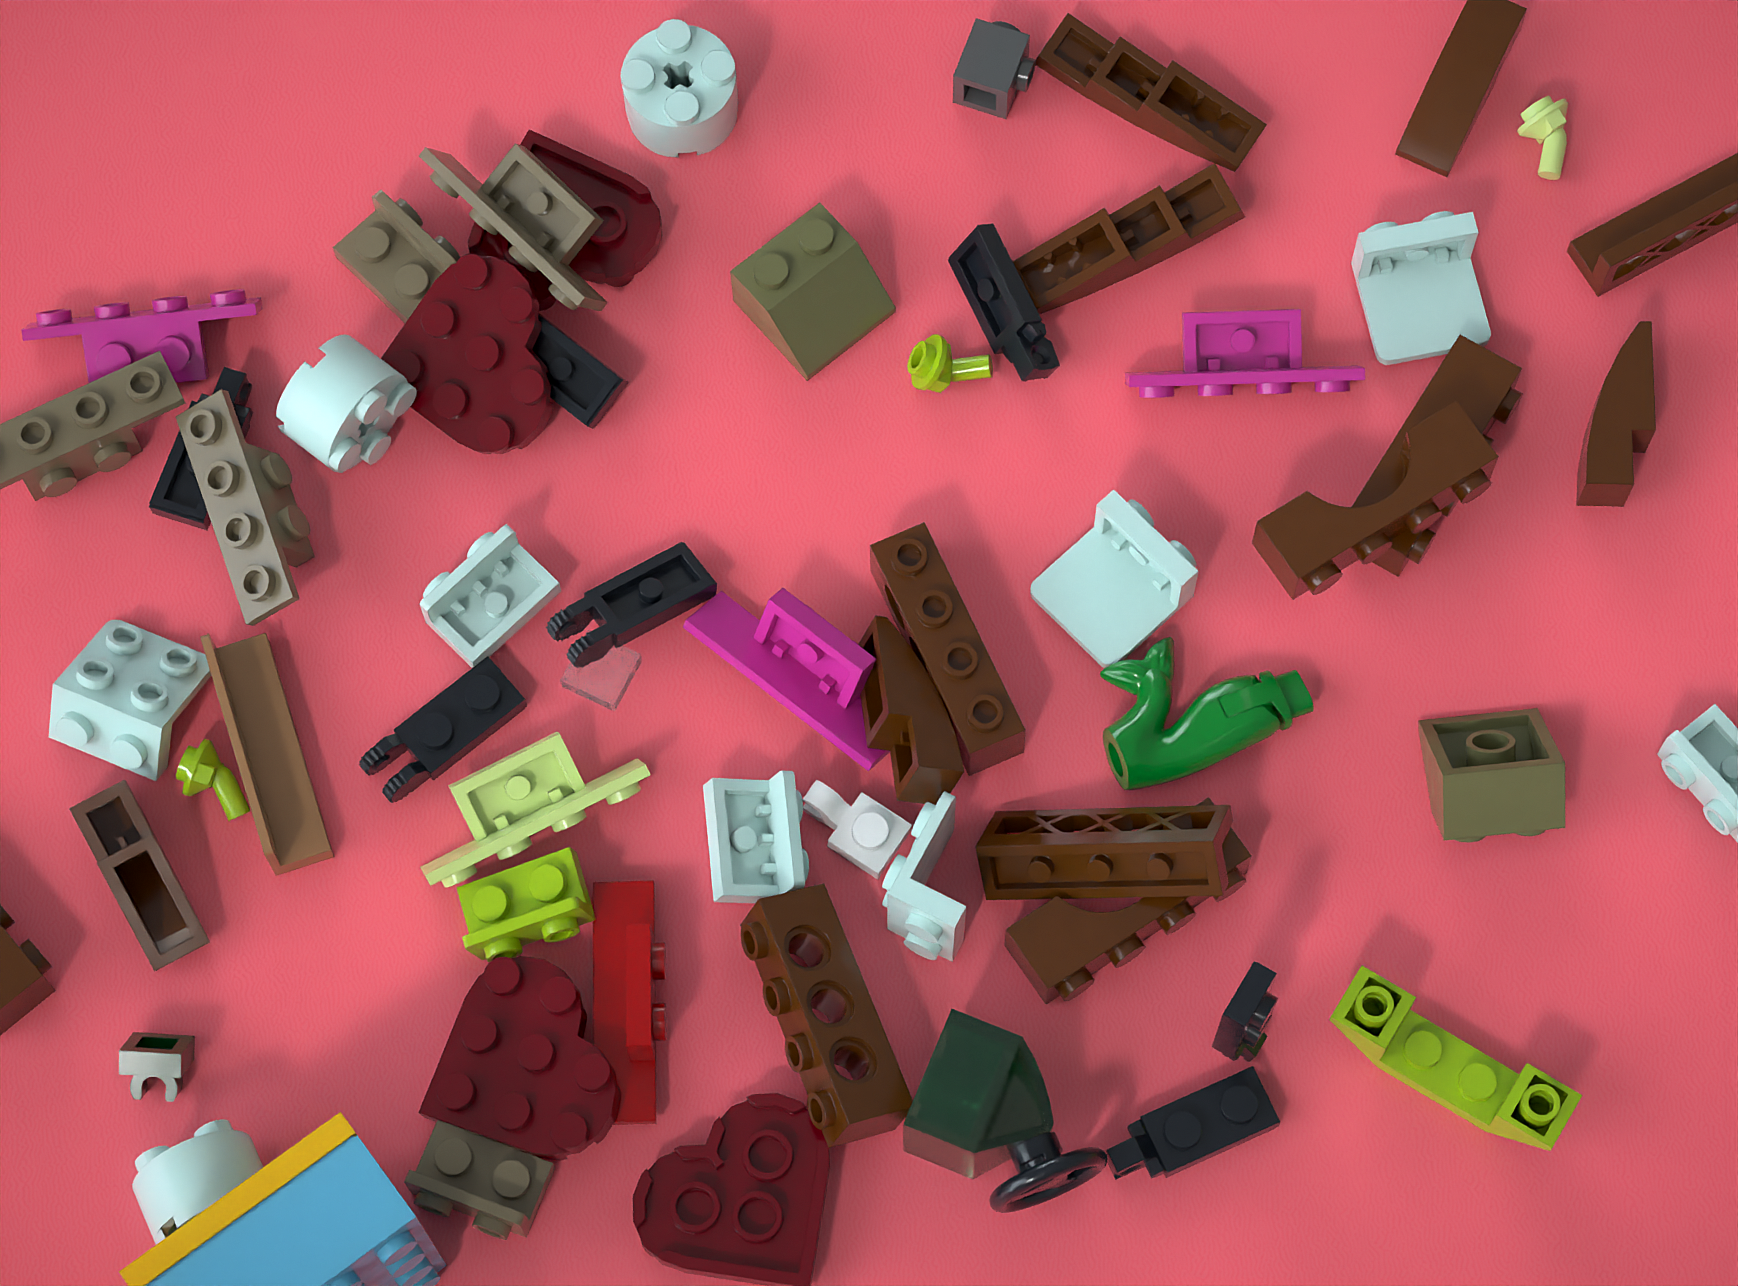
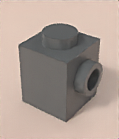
M976 18L953 75V103L1007 119L1017 90L1027 92L1035 71L1036 59L1029 58L1030 35L1022 33L1018 28L1006 22L995 21L990 23Z

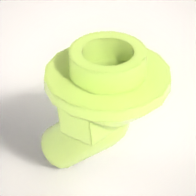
M1546 96L1520 114L1525 123L1518 128V134L1523 137L1534 138L1539 144L1544 143L1538 175L1549 180H1557L1561 176L1567 145V134L1564 130V125L1567 122L1565 118L1568 108L1566 99H1561L1554 103L1550 96Z

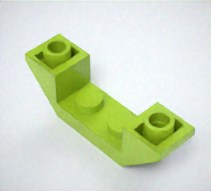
M1361 965L1329 1020L1376 1067L1485 1132L1551 1151L1583 1095L1529 1063H1526L1520 1074L1410 1010L1416 999L1415 996Z

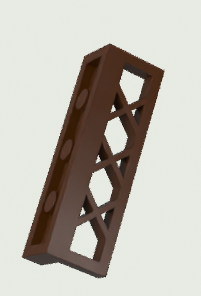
M1738 153L1570 241L1567 253L1598 297L1738 223Z
M1230 805L996 811L975 846L986 900L1053 899L1056 896L1061 899L1223 896L1229 882L1222 844L1232 825L1233 818Z

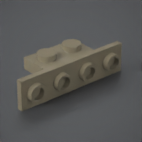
M514 144L484 184H482L451 154L427 147L424 148L419 157L434 170L430 175V179L448 195L454 198H458L460 195L473 207L469 212L470 217L480 227L493 235L502 234L512 244L508 251L519 264L534 273L539 269L552 282L548 290L558 301L572 310H576L578 307L596 311L603 310L608 302L581 278L569 264L604 220L525 146Z
M158 351L0 424V489L23 479L35 501L45 496H61L72 490L78 481L99 471L111 472L126 465L130 461L131 456L142 452L132 428L186 404L161 352Z
M221 389L177 415L176 420L245 623L254 626L300 599L288 565L298 567L315 556L308 538L310 534L309 523L303 512L297 507L290 487L292 475L288 465L279 454L245 442L229 392Z

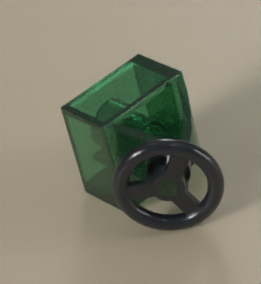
M952 1008L903 1123V1151L970 1179H974L1012 1159L1018 1174L999 1185L989 1198L991 1208L1000 1213L1015 1212L1041 1204L1075 1189L1098 1175L1107 1164V1155L1100 1148H1083L1061 1155L1063 1149L1056 1133L1052 1132L1054 1122L1044 1079L1024 1038Z

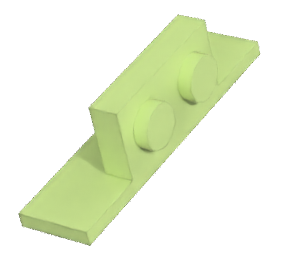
M555 732L448 785L475 840L420 868L430 886L439 881H442L444 887L458 884L477 872L475 863L495 853L500 860L516 855L532 845L529 836L549 826L552 827L554 832H559L579 823L587 817L584 809L606 798L608 805H612L633 796L641 790L638 781L651 774L646 764L636 758L584 784L560 733Z

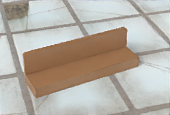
M266 633L216 648L209 634L200 636L262 849L272 870L277 876L333 858L332 847Z

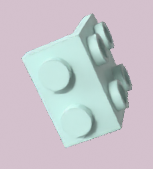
M1442 211L1431 214L1420 222L1399 226L1395 222H1382L1358 234L1351 265L1374 352L1380 363L1391 365L1448 354L1460 334L1482 347L1488 344L1491 330L1471 261V255L1479 233L1473 212L1455 215L1450 211Z
M1112 490L1096 505L1094 527L1032 582L1030 594L1032 599L1100 666L1106 668L1111 664L1123 661L1194 597L1199 571L1195 568L1197 566L1196 561L1188 549L1176 540L1168 542L1154 528V521L1151 515L1140 503L1133 499L1126 502L1115 490Z
M122 620L108 621L53 683L48 737L157 781L168 767L172 723L211 677L206 655Z
M944 791L936 805L926 802L921 809L911 831V835L916 837L908 857L906 858L898 854L892 862L882 885V888L887 890L882 906L887 908V929L904 937V945L907 948L930 960H936L939 955L953 962L964 941L966 906L925 886L954 831L956 796Z

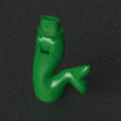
M1171 637L1164 638L1155 643L1148 650L1143 660L1128 659L1119 661L1104 668L1100 673V677L1107 682L1137 696L1134 706L1103 731V744L1109 765L1115 778L1124 790L1148 788L1192 775L1241 750L1255 745L1270 737L1279 729L1282 731L1289 729L1292 726L1293 718L1311 713L1314 710L1312 698L1296 670L1275 677L1270 671H1264L1259 673V680L1256 675H1242L1225 679L1211 686L1195 699L1170 728L1165 729L1164 725L1172 703L1171 683L1174 676V640Z

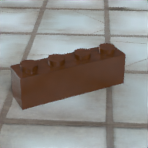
M1460 334L1352 507H1363L1377 503L1391 495L1404 480L1400 451L1407 430L1456 400L1490 446H1492L1494 439L1487 436L1496 420L1506 424L1523 393L1515 389L1522 368ZM1459 499L1441 509L1442 515L1448 517ZM1429 527L1417 534H1412L1408 529L1392 539L1393 544L1390 549L1372 562L1399 577L1409 559L1417 564L1422 561L1436 533L1429 530Z

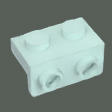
M505 524L495 534L488 532L478 538L470 547L467 559L451 574L446 571L435 577L426 587L423 599L419 605L425 622L473 668L487 656L490 657L561 592L560 583L518 543L516 532Z
M1714 704L1682 731L1675 730L1670 734L1657 755L1662 760L1661 766L1667 777L1680 789L1685 790L1688 788L1703 804V812L1709 823L1721 834H1730L1738 843V728Z
M781 770L769 780L712 778L703 785L714 902L756 903L761 898L804 888L809 872V858L801 844L799 823L803 814V799L801 793L796 790L794 772Z

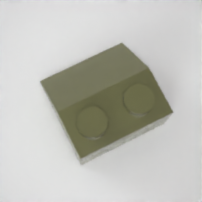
M818 203L730 271L733 301L807 381L896 312L895 305L858 242L821 203Z
M1538 708L1418 720V731L1431 811L1443 840L1470 843L1480 841L1486 836L1515 833L1521 836H1536L1549 829L1565 828V761Z

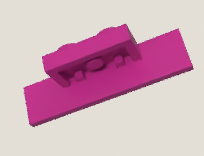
M236 289L211 293V303L188 305L187 296L152 300L153 309L130 312L129 302L98 305L94 307L95 316L72 318L71 309L48 310L36 313L37 322L28 324L21 329L23 341L82 335L89 383L158 351L161 352L177 383L204 380L209 377L201 321L257 315L263 308L261 297L246 299L245 290Z
M1301 309L1182 312L1183 371L1125 373V384L1128 387H1139V397L1142 398L1173 397L1174 386L1198 385L1199 396L1233 395V384L1256 383V394L1292 393L1291 382H1315V392L1350 391V380H1365V368L1358 365L1302 367Z
M781 588L769 598L760 620L722 591L685 620L683 625L685 630L867 771H870L890 752L888 750L867 748L860 694L876 658L785 588Z

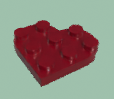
M529 129L520 145L525 146L604 220L570 262L569 266L586 281L599 284L606 283L613 287H622L629 284L634 275L641 272L656 255L662 237L660 210L653 201L650 190L633 176ZM474 222L468 239L469 253L479 256H494L520 268L536 286L537 292H535V295L539 302V311L552 307L556 302V298L548 290L552 282L539 269L534 273L519 264L508 251L512 244L502 234L493 235Z
M466 254L459 258L456 263L451 264L434 281L381 359L407 379V382L416 388V398L410 406L413 410L459 444L482 454H504L516 448H525L544 431L553 411V403L550 402L551 385L546 374L549 373L547 366L532 350L542 326V322L538 320L539 302L535 295L537 289L526 274L514 265L494 256Z
M526 956L515 958L498 957L490 961L484 973L478 976L463 1001L418 1113L435 1122L440 1120L545 1159L560 1161L568 1159L567 1155L580 1153L593 1142L598 1144L604 1140L617 1119L621 1092L616 1083L614 1068L607 1061L605 1055L596 1046L583 1039L587 1014L582 1005L581 993L568 974L542 958Z
M779 1093L752 1094L746 1097V1101L731 1106L721 1119L720 1116L716 1119L705 1145L679 1146L674 1149L675 1152L660 1157L649 1170L646 1168L641 1174L633 1194V1222L644 1250L650 1256L656 1258L662 1265L688 1274L765 1286H811L830 1173V1151L822 1130L814 1126L806 1106L801 1101Z

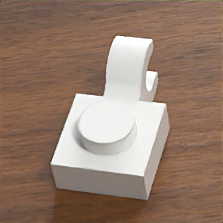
M816 780L803 798V802H805L803 811L835 830L828 839L827 847L877 880L912 830V824L863 792L860 793L853 805L850 806L833 789Z

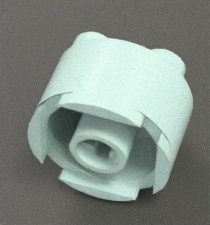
M671 19L664 21L657 29L642 36L630 48L624 59L620 77L626 115L632 133L641 144L659 155L678 157V153L697 151V155L710 152L727 139L737 121L738 89L736 67L729 49L717 36L705 29L688 25L682 20Z
M345 334L331 338L318 348L326 356L314 368L307 362H304L295 372L279 400L276 417L284 422V425L278 426L281 432L332 471L343 473L362 460L372 465L381 459L391 444V437L387 433L397 418L404 414L416 398L417 390L407 382V379L354 338Z
M220 1119L203 1125L194 1133L193 1138L171 1148L168 1146H158L143 1152L135 1160L138 1174L133 1180L132 1189L155 1244H158L264 1166L251 1137L243 1131L233 1130L230 1121Z

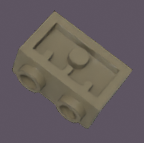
M379 190L372 196L375 211L333 247L336 258L406 323L434 281L461 257L444 237L438 235L433 239L421 228L423 225L421 218L405 200L399 198L394 202L382 190Z
M437 1120L416 1171L409 1170L404 1183L412 1194L417 1195L414 1204L428 1212L448 1218L453 1209L474 1217L472 1226L490 1236L507 1240L509 1233L513 1232L527 1238L554 1173L555 1166L552 1162Z

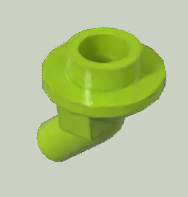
M933 334L925 342L920 341L915 345L909 356L907 366L908 372L911 374L912 385L916 389H928L938 393L946 389L950 382L993 377V365L990 354L952 359L951 345L947 343L943 336Z
M204 739L198 748L189 745L181 758L176 773V779L184 782L182 794L190 797L213 787L228 821L250 812L235 776L230 769L221 763L212 741Z

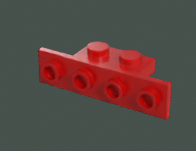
M654 880L593 882V911L596 918L593 921V1045L605 1055L607 1061L614 1068L616 1083L620 1088L617 1119L613 1125L657 1124L656 1041H666L667 1017L666 1004L656 1003L655 980H666L665 942L655 943Z

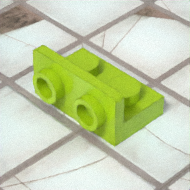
M571 847L456 887L469 934L462 937L465 949L481 960L487 959V962L498 957L515 958L523 952L522 946L544 939L545 942L566 940L580 932V925L596 920L577 852Z

